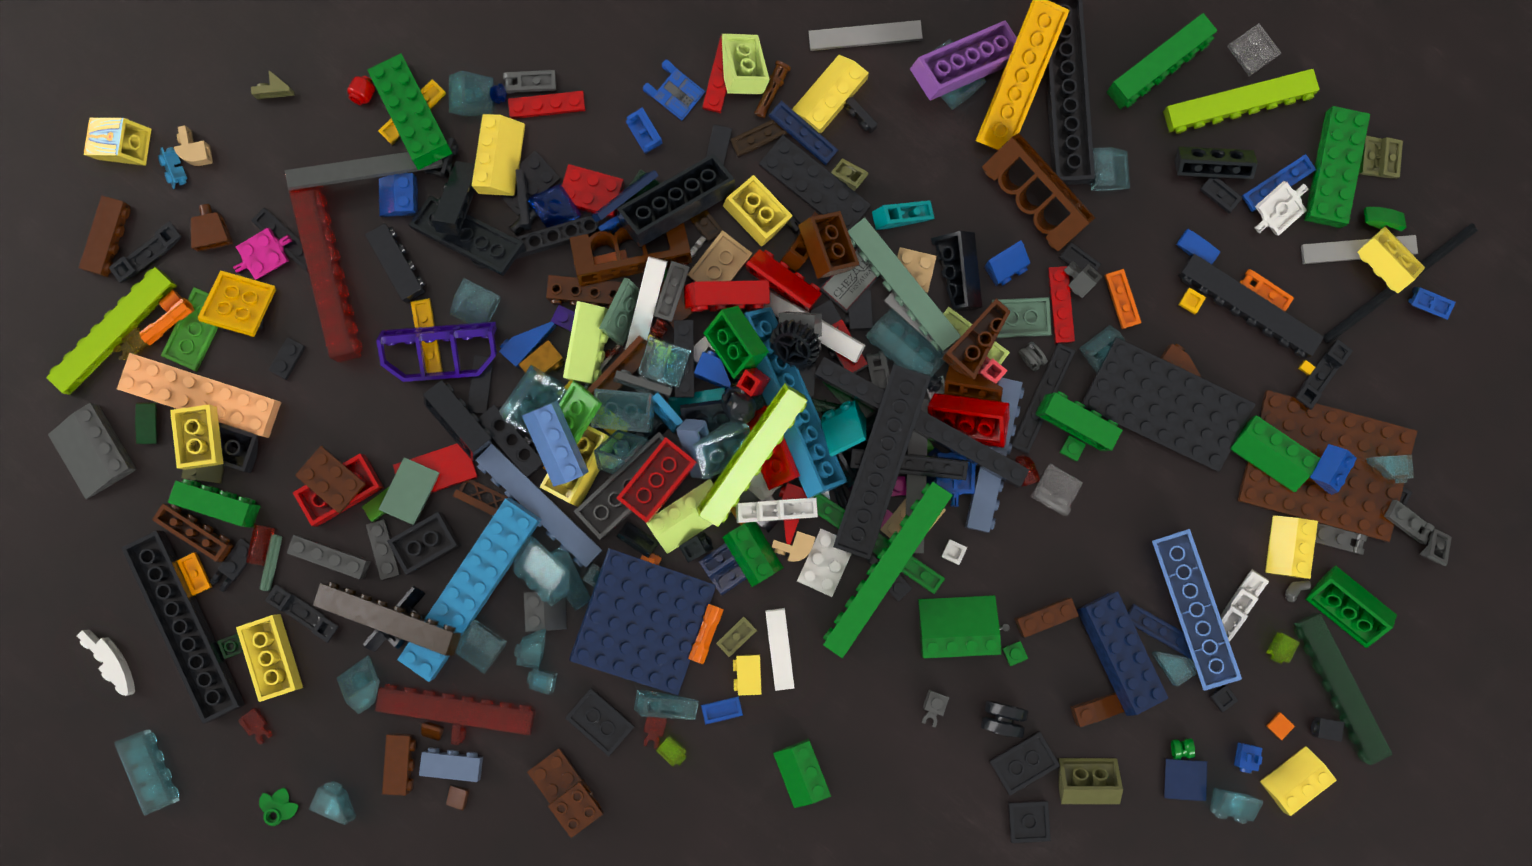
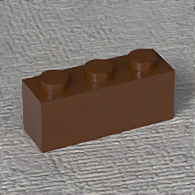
M1065 598L1017 617L1014 620L1021 637L1025 638L1076 618L1079 615L1072 598Z
M390 733L386 735L382 794L406 796L412 791L413 779H411V771L415 767L412 752L416 749V739H413L414 734Z

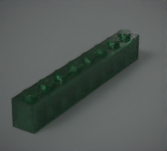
M1313 613L1295 622V632L1305 644L1304 650L1308 656H1311L1314 662L1312 664L1317 674L1321 675L1323 679L1321 683L1327 692L1329 691L1332 697L1330 701L1341 715L1339 716L1340 721L1344 722L1345 727L1347 726L1350 732L1348 734L1349 739L1354 745L1356 744L1360 760L1373 765L1393 755L1321 613Z

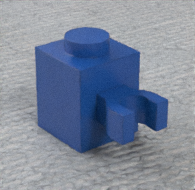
M1238 742L1234 766L1239 767L1240 771L1245 773H1252V770L1259 771L1263 758L1261 756L1262 748Z

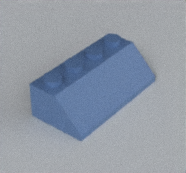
M558 401L522 415L553 487L570 482L589 472Z

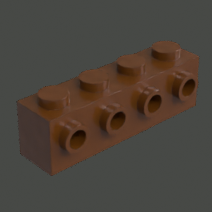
M548 275L546 298L548 301H551V304L562 305V302H568L570 306H576L577 301L597 306H608L607 309H609L622 282L605 280L579 286L578 278Z
M164 503L161 505L152 519L154 522L214 561L223 562L234 547L233 544L229 543L230 539L222 534L217 535L213 532L215 529L207 524H200L197 522L199 519L190 513L186 515L182 512V507Z

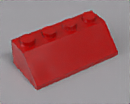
M759 249L746 263V270L759 280H769V287L790 302L810 312L822 295L819 292L821 289L813 283L808 284L805 282V277L800 273L796 272L794 274L789 270L790 267L783 261L777 262L773 259L774 255L769 251L765 250L763 252Z
M934 393L928 405L929 415L984 445L1005 447L1010 419L1009 403Z

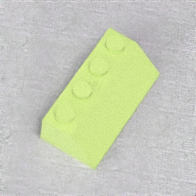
M577 301L563 378L592 385L602 375L600 367L601 362L605 358L604 345L608 341V336L599 327L608 311L607 308Z
M710 479L658 512L649 523H646L667 554L712 525V523L700 517L697 512V507L713 486Z

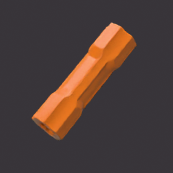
M185 298L180 299L166 314L139 332L140 338L148 345H152L174 324L190 315L194 311L193 305Z
M708 604L702 625L688 659L704 664L724 609Z

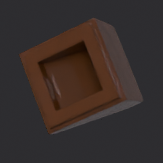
M431 722L422 723V736L437 741L441 740L444 730L443 726Z
M450 785L446 805L464 810L470 789Z

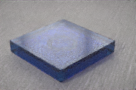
M561 184L528 199V202L546 228L573 221L581 216V213Z

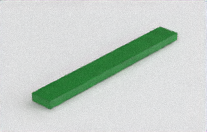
M822 494L814 496L813 498H816L818 516L839 529L845 510ZM880 533L873 549V553L879 556L884 547L888 549L891 545L888 542L889 540ZM911 556L901 571L933 594L936 593L945 579L913 556Z

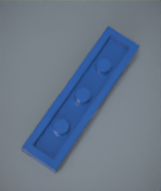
M1305 154L1241 197L1253 212L1256 210L1255 206L1283 181L1288 182L1291 187L1317 169Z

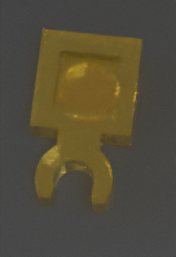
M139 328L133 329L121 339L124 343L122 346L118 345L113 349L114 352L122 350L123 354L119 357V360H126L129 353L136 355L148 346L140 338L139 332L141 330Z

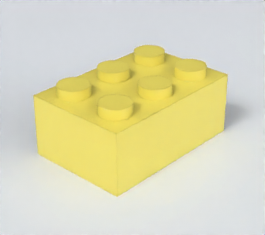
M202 405L170 410L177 468L186 470L222 465L223 456L217 407Z

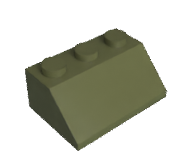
M1059 758V793L1061 804H1120L1123 786L1117 758Z

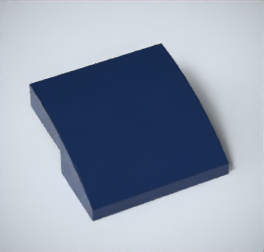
M726 543L698 561L721 595H724L747 579Z
M1166 758L1164 798L1206 801L1208 761Z

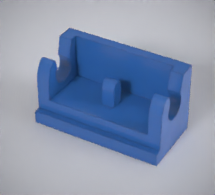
M643 107L626 117V124L644 154L663 144L661 137Z
M1421 287L1413 288L1412 292L1414 295L1412 299L1408 300L1412 306L1448 320L1456 303L1455 301Z

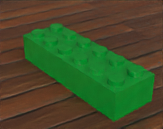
M1202 13L1116 79L1106 93L1120 110L1124 106L1129 108L1136 102V99L1146 95L1155 84L1159 85L1166 79L1167 75L1173 74L1184 62L1190 61L1199 50L1203 51L1208 47L1209 43L1215 39L1213 35L1218 30Z
M402 53L367 69L418 170L453 154Z
M1332 106L1326 111L1315 163L1317 170L1313 173L1304 221L1336 228H1343L1349 224L1370 119L1369 113Z

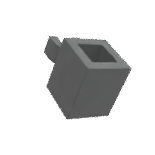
M1072 261L1064 270L1074 278L1068 286L1081 298L1102 278L1089 264L1081 270Z
M928 690L923 709L928 712L923 716L921 723L926 724V720L932 718V727L936 728L937 714L944 715L949 697Z

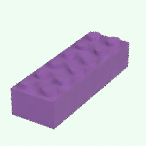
M1005 20L918 57L910 70L931 101L1005 68L1017 37Z

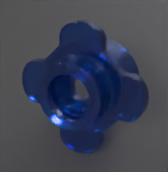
M502 83L490 88V98L497 104H500L501 101H506V90Z

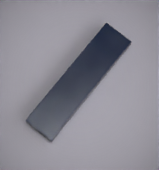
M780 101L768 115L824 165L837 153L838 149L783 101Z
M655 170L647 172L591 217L595 222L602 220L659 175Z
M1132 604L1128 614L1136 628L1189 659H1193L1184 632L1139 606Z

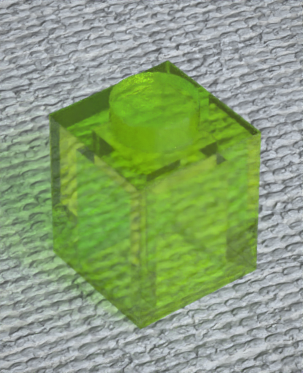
M1277 632L1266 653L1272 656L1271 659L1279 664H1282V662L1290 663L1300 642L1284 633Z
M671 735L656 749V752L671 766H674L676 763L680 765L687 757L684 755L687 750Z

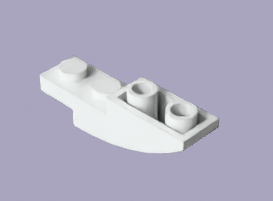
M82 630L77 637L80 639V644L83 647L90 649L94 653L93 656L101 663L103 662L98 668L102 672V677L109 682L111 681L116 686L115 690L119 694L125 696L133 695L135 693V686L132 674L117 646L109 637L99 639L91 630Z

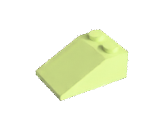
M722 34L723 71L727 93L763 94L770 79L758 35Z

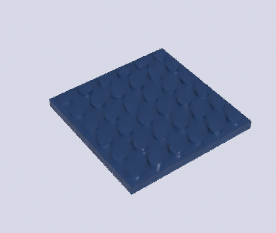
M609 548L569 661L678 695L690 659H688L698 636L707 606L711 603L716 585Z

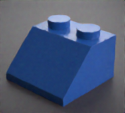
M413 173L388 175L379 179L380 217L414 216L418 213L417 177Z
M1020 240L988 260L984 268L995 286L1000 283L1003 286L1012 280L1011 276L1016 273L1020 276L1028 270L1027 267L1030 264V260L1023 242Z
M709 350L707 353L702 352L694 371L695 377L720 388H725V390L730 388V380L717 353Z
M1328 444L1310 478L1331 495L1338 493L1357 458L1347 449Z

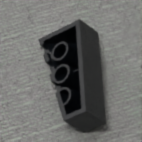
M957 231L931 238L932 244L937 249V260H940L943 268L941 271L942 276L946 278L948 284L946 288L953 310L969 311L982 308L975 232Z

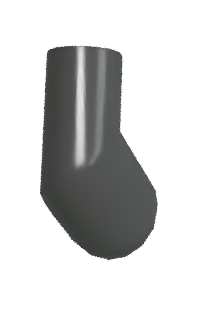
M1304 580L1290 583L1285 592L1286 600L1295 602L1300 591L1311 589L1310 581Z

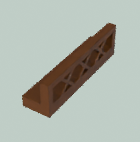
M639 335L587 390L604 406L623 386L613 382L616 371L627 370L634 375L656 350Z
M474 480L463 482L459 490L456 489L453 494L454 497L492 516L499 509L497 503L508 498ZM467 482L475 486L477 493L472 495L463 493ZM489 492L492 494L494 501L486 504L482 502L480 494ZM495 496H498L502 499L496 500Z

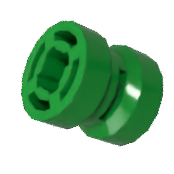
M1185 739L1184 741L1172 740L1171 752L1173 759H1181L1182 757L1194 758L1195 745L1193 739Z

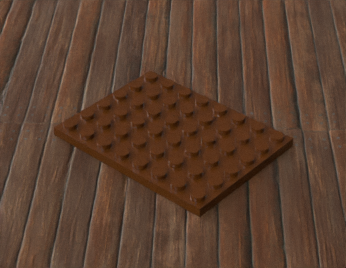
M1269 390L1265 391L1259 415L1261 419L1319 458L1322 457L1328 444L1347 449L1357 459L1346 477L1344 485L1338 493L1332 495L1327 493L1310 477L1296 492H1292L1247 461L1237 501L1297 518L1315 520L1320 524L1390 542L1394 524L1385 518L1384 515L1392 500L1400 502L1417 431L1317 403L1310 410L1296 400L1295 397Z

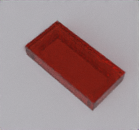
M254 524L246 563L265 565L270 538L274 534L275 528Z

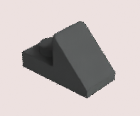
M1434 528L1433 532L1429 535L1428 546L1420 555L1437 564L1446 566L1452 537Z

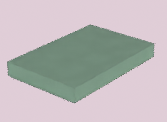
M627 278L623 279L599 327L620 346L624 345L629 335L640 291Z
M1049 297L999 299L1011 312L997 338L1052 335Z
M404 457L378 510L411 525H416L440 473Z

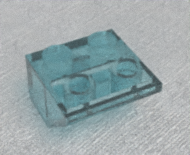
M650 336L638 373L643 377L679 387L691 350Z

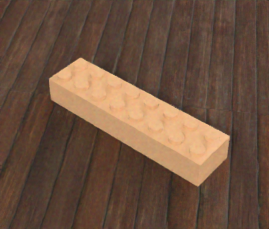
M129 353L117 386L118 390L176 409L202 405L216 406L219 423L269 438L281 405L280 401Z

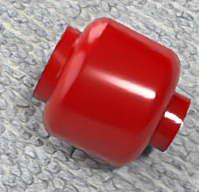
M367 76L354 77L347 88L348 98L358 105L369 103L376 89L372 84V79Z

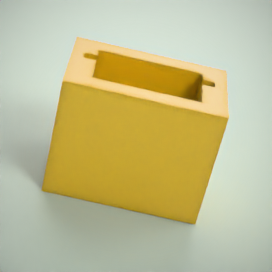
M1305 360L1298 369L1306 375H1310L1316 367Z

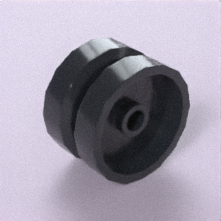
M986 700L984 710L996 717H983L981 728L1003 736L1023 738L1025 728L1020 724L1014 723V720L1027 721L1029 711Z

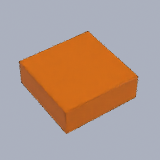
M1280 712L1266 725L1280 740H1283L1295 727Z

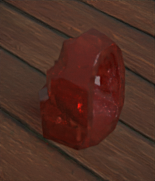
M1024 455L1017 456L1015 462L1030 470L1021 487L1040 482L1038 471L1032 459Z

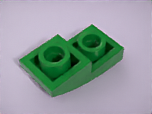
M1383 207L1364 208L1365 222L1370 226L1382 229L1387 225L1401 232L1406 228L1405 216L1402 212Z

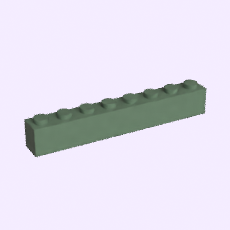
M863 218L848 230L853 247L856 246L860 251L858 254L861 259L871 264L872 267L870 269L876 277L880 275L884 280L882 284L887 291H893L896 295L894 297L896 302L900 306L904 305L908 310L906 312L908 317L912 321L916 320L920 325L918 329L924 336L928 335L932 341L930 343L933 348L943 353L953 345L961 335L866 218Z

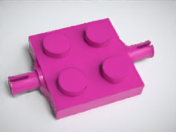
M266 228L236 246L241 255L242 262L233 266L236 269L235 272L239 273L247 268L254 279L258 280L289 262V259L284 252L283 246L292 242V238L287 234L279 240L274 236L270 228Z

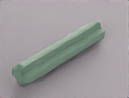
M273 534L270 538L260 583V590L270 591L282 542V536Z

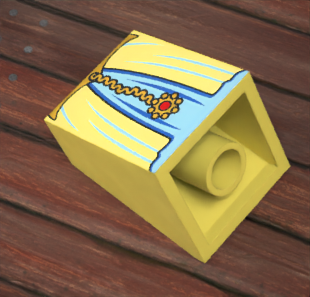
M90 118L84 155L97 160L146 166L152 129L125 118Z

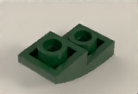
M136 403V444H156L158 442L156 403Z
M238 633L217 641L224 659L243 652Z

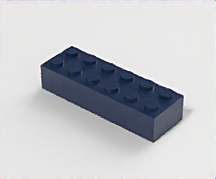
M1118 591L1108 593L1076 609L1126 716L1138 715L1168 699Z

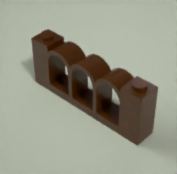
M1020 133L1011 137L982 166L989 178H992L994 181L998 179L999 186L1003 191L1012 195L1016 194V204L1021 211L1027 214H1034L1033 220L1036 228L1042 233L1048 234L1045 238L1048 240L1049 245L1057 251L1067 245L1095 219L1094 215ZM1021 158L1035 174L1022 186H1017L1010 181L1008 174L1010 168ZM1039 177L1053 194L1041 205L1036 206L1028 201L1026 191ZM1057 197L1071 214L1059 225H1051L1044 218V209Z
M684 223L662 235L668 241L669 250L648 254L645 244L642 246V256L622 260L619 252L620 245L627 240H633L624 227L616 231L615 235L606 231H599L590 237L588 234L570 237L579 286L644 273L649 256L668 261L666 268L670 267L671 261L683 265L692 263ZM599 246H611L616 252L617 261L595 265L593 252Z

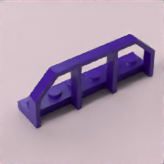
M496 322L382 330L376 340L380 365L402 382L480 376L497 354L494 338L497 329ZM479 336L481 338H489L491 354L479 369L461 370L456 338H462L463 340ZM440 339L450 341L455 371L427 373L421 341L425 343ZM401 342L405 344L416 342L421 374L406 375L389 363L385 357L383 344L392 346Z

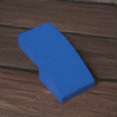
M1186 229L1176 244L1189 256L1196 254L1211 265L1220 254L1217 248L1189 229Z

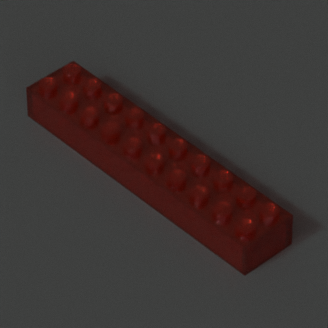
M322 186L289 190L329 357L339 363L361 357L360 352L363 349L360 340H357L356 337L358 328L356 323L352 321L351 315L354 312L352 305L348 304L347 297L349 292L347 286L343 284L342 279L345 278L344 271L338 264L340 255L334 247L333 242H336L334 232L330 231L329 224H331V218L329 213L325 211L324 206H327L325 196L321 194L320 188Z

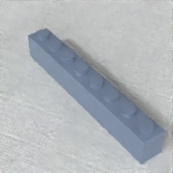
M1001 378L997 385L1003 387L1002 402L1009 403L1010 414L1006 443L1004 448L986 446L1007 456V454L1010 455L1012 444L1009 443L1010 438L1014 436L1016 431L1014 420L1015 417L1018 418L1020 413L1018 402L1019 399L1023 398L1025 388L1022 387L1023 382ZM978 467L976 474L975 494L971 497L965 528L989 533L990 529L993 530L996 519L993 518L994 510H998L1000 500L997 499L998 492H1002L1004 481Z
M491 444L476 459L479 463L477 467L484 474L488 472L492 476L490 480L497 487L502 486L505 488L506 491L504 493L507 497L513 500L516 499L520 505L542 519L538 526L541 527L543 525L548 530L546 534L553 541L557 539L561 543L559 547L565 553L571 552L575 556L573 560L580 567L584 565L588 568L603 552L582 529L527 478L495 445Z

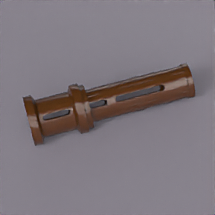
M781 61L775 62V69L772 75H769V83L754 112L755 115L761 118L766 117L765 115L779 87L784 85L783 80L787 72L791 70L790 66Z

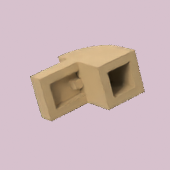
M187 126L178 127L177 140L180 146L174 147L176 154L194 166L212 164L210 145L204 140L194 142L192 131Z
M797 531L792 546L774 540L772 548H775V553L784 556L786 552L790 553L787 561H800L810 553L815 537Z

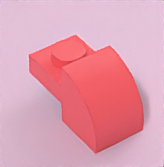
M986 357L978 374L997 384L1008 370L993 358L989 359Z

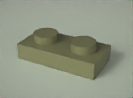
M743 617L716 644L730 657L757 629Z

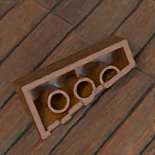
M996 298L945 353L942 359L955 371L975 380L1011 311Z

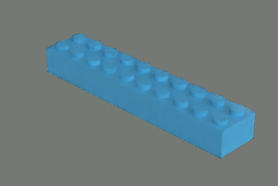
M768 307L745 312V317L769 351L756 367L770 378L762 393L766 404L770 405L784 383L802 393L807 399L804 411L798 413L794 425L784 433L785 441L800 474L798 478L807 498L825 493L847 483L836 455L831 457L829 454L821 420L799 370L795 365L790 368L788 363L783 364V360H777L778 355L772 354L774 350L770 348L771 342L769 340L772 331L778 325L772 308Z
M506 498L425 617V620L432 618L439 621L438 625L444 626V624L456 627L455 631L462 633L461 640L542 519L512 498ZM409 642L397 660L430 682L436 678L450 656H445Z

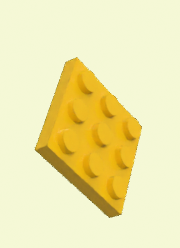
M220 270L198 315V320L254 337L276 288L274 285Z

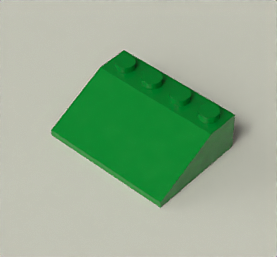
M995 595L918 599L922 658L1001 655V638Z

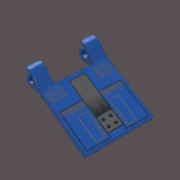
M664 60L662 68L671 75L658 91L649 83L643 86V91L683 121L704 95L705 91L679 71L671 62Z

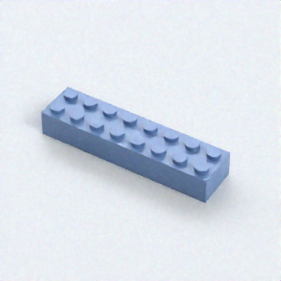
M1190 529L1153 540L1152 543L1203 690L1242 680Z

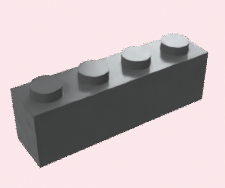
M293 535L287 554L357 579H365L371 564L370 560L300 535Z

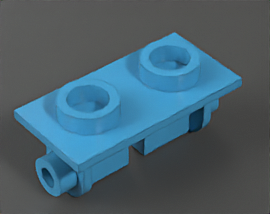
M162 147L158 160L160 165L165 167L166 172L164 174L167 183H171L173 189H175L176 183H179V185L186 184L187 176L183 167L175 168L174 166L181 164L174 148H167L166 152H164Z

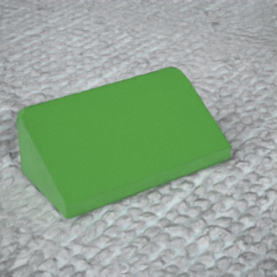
M389 487L362 506L371 522H375L386 514L378 509Z

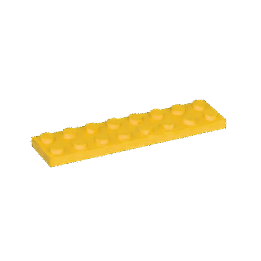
M1032 0L976 138L977 142L999 150L1011 137L1020 133L1070 10L1048 0Z

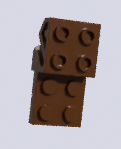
M560 748L527 771L550 803L548 807L570 838L604 814L599 802L592 796V790L585 780L580 777Z

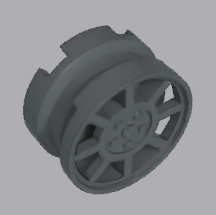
M1032 341L1027 344L1026 348L1019 350L1021 358L1032 371L1036 372L1040 369L1039 366H1044L1048 363L1042 350Z

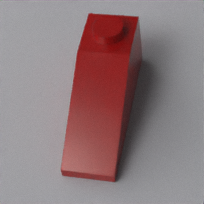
M787 483V486L782 485L779 494L782 500L807 498L802 487ZM799 519L783 520L786 544L788 545L792 542Z

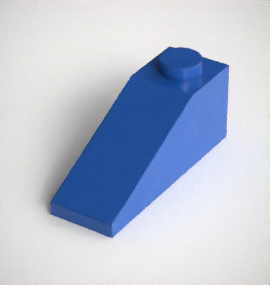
M549 322L516 335L510 340L506 339L501 344L499 352L519 369V363L532 354L557 326L553 322Z

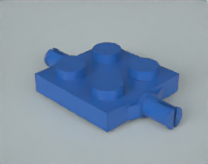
M952 452L936 454V457L965 460ZM968 462L966 480L939 477L935 479V483L953 494L950 505L952 507L959 506V495L975 494L976 465Z

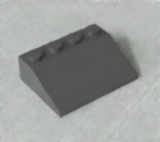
M89 403L75 411L48 434L86 500L137 470L102 409L97 404Z

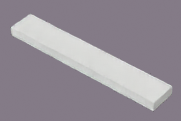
M650 256L647 259L625 350L639 335L648 341L668 261Z
M769 290L770 304L764 305V308L771 307L776 317L779 318V313L786 311L808 312ZM822 320V336L818 337L821 343L854 363L858 362L865 345Z

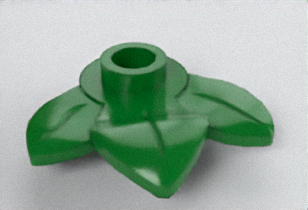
M286 788L277 790L272 796L262 793L260 797L259 807L264 812L263 819L270 826H276L282 820L291 819L298 810V804L289 802L290 797ZM272 812H275L277 814L276 819H273L271 817Z

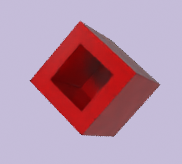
M757 368L746 369L736 386L751 397L763 393L770 378Z

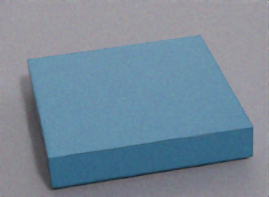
M657 392L652 397L650 407L667 425L670 431L675 434L677 432L676 429L683 421Z

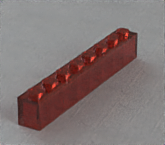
M385 684V687L379 688L375 708L377 712L524 735L532 734L535 710H531V706L519 705V708L511 707L512 703L500 702V705L492 704L493 700L481 699V702L473 701L474 697L462 696V699L454 698V694L443 693L442 696L435 695V691L424 690L421 693L416 692V688L404 687V690L397 689V685Z

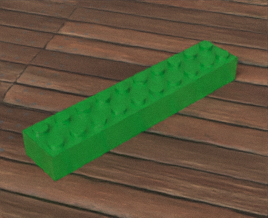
M937 483L926 484L921 492L924 496L921 500L916 499L910 508L913 510L910 516L906 515L899 524L902 527L899 533L895 531L888 541L891 543L889 548H883L877 557L880 559L878 564L874 563L866 573L869 575L866 581L863 579L856 588L858 592L856 597L852 595L846 603L845 607L848 609L845 613L841 611L834 621L836 624L835 628H830L823 637L825 640L823 646L839 657L843 658L953 496L952 493Z

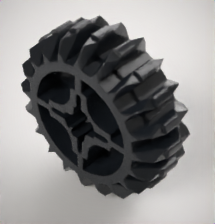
M794 319L790 322L788 320H785L783 323L780 322L772 331L769 340L771 342L770 348L774 350L772 354L778 355L777 360H783V364L788 363L790 368L795 365L797 369L801 366L805 369L808 365L811 366L819 357L822 348L820 346L821 340L818 339L819 334L813 333L814 328H808V323L803 325L801 320L797 323Z

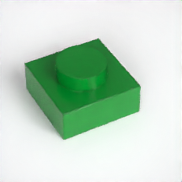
M1069 435L1059 453L1074 461H1078L1086 444Z
M1021 641L1002 648L1009 666L1028 659Z

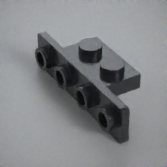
M413 586L395 606L405 608V612L409 614L416 612L413 607L425 595V592ZM375 629L367 637L363 646L375 652L387 639L395 648L399 649L406 640Z

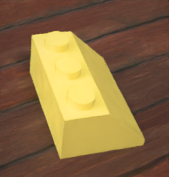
M754 175L732 192L723 204V207L761 247L772 239L793 216Z
M1385 226L1357 252L1361 260L1368 263L1373 268L1374 273L1382 277L1386 281L1387 286L1397 294L1412 283L1425 268Z
M1273 516L1265 573L1310 579L1318 521Z
M1305 746L1263 778L1260 783L1283 813L1292 816L1337 780L1326 765Z

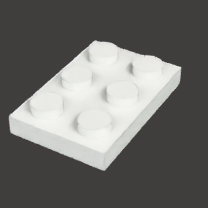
M820 529L797 581L832 597L852 553L834 548L837 535Z

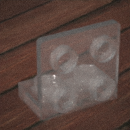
M1049 464L1030 497L1066 516L1072 509L1070 505L1083 483L1054 465Z

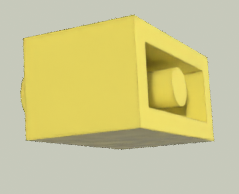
M760 654L737 655V660H733V671H737V679H734V691H738V695H761Z

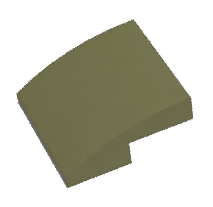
M1366 135L1359 174L1384 178H1400L1403 141L1388 137L1381 139Z

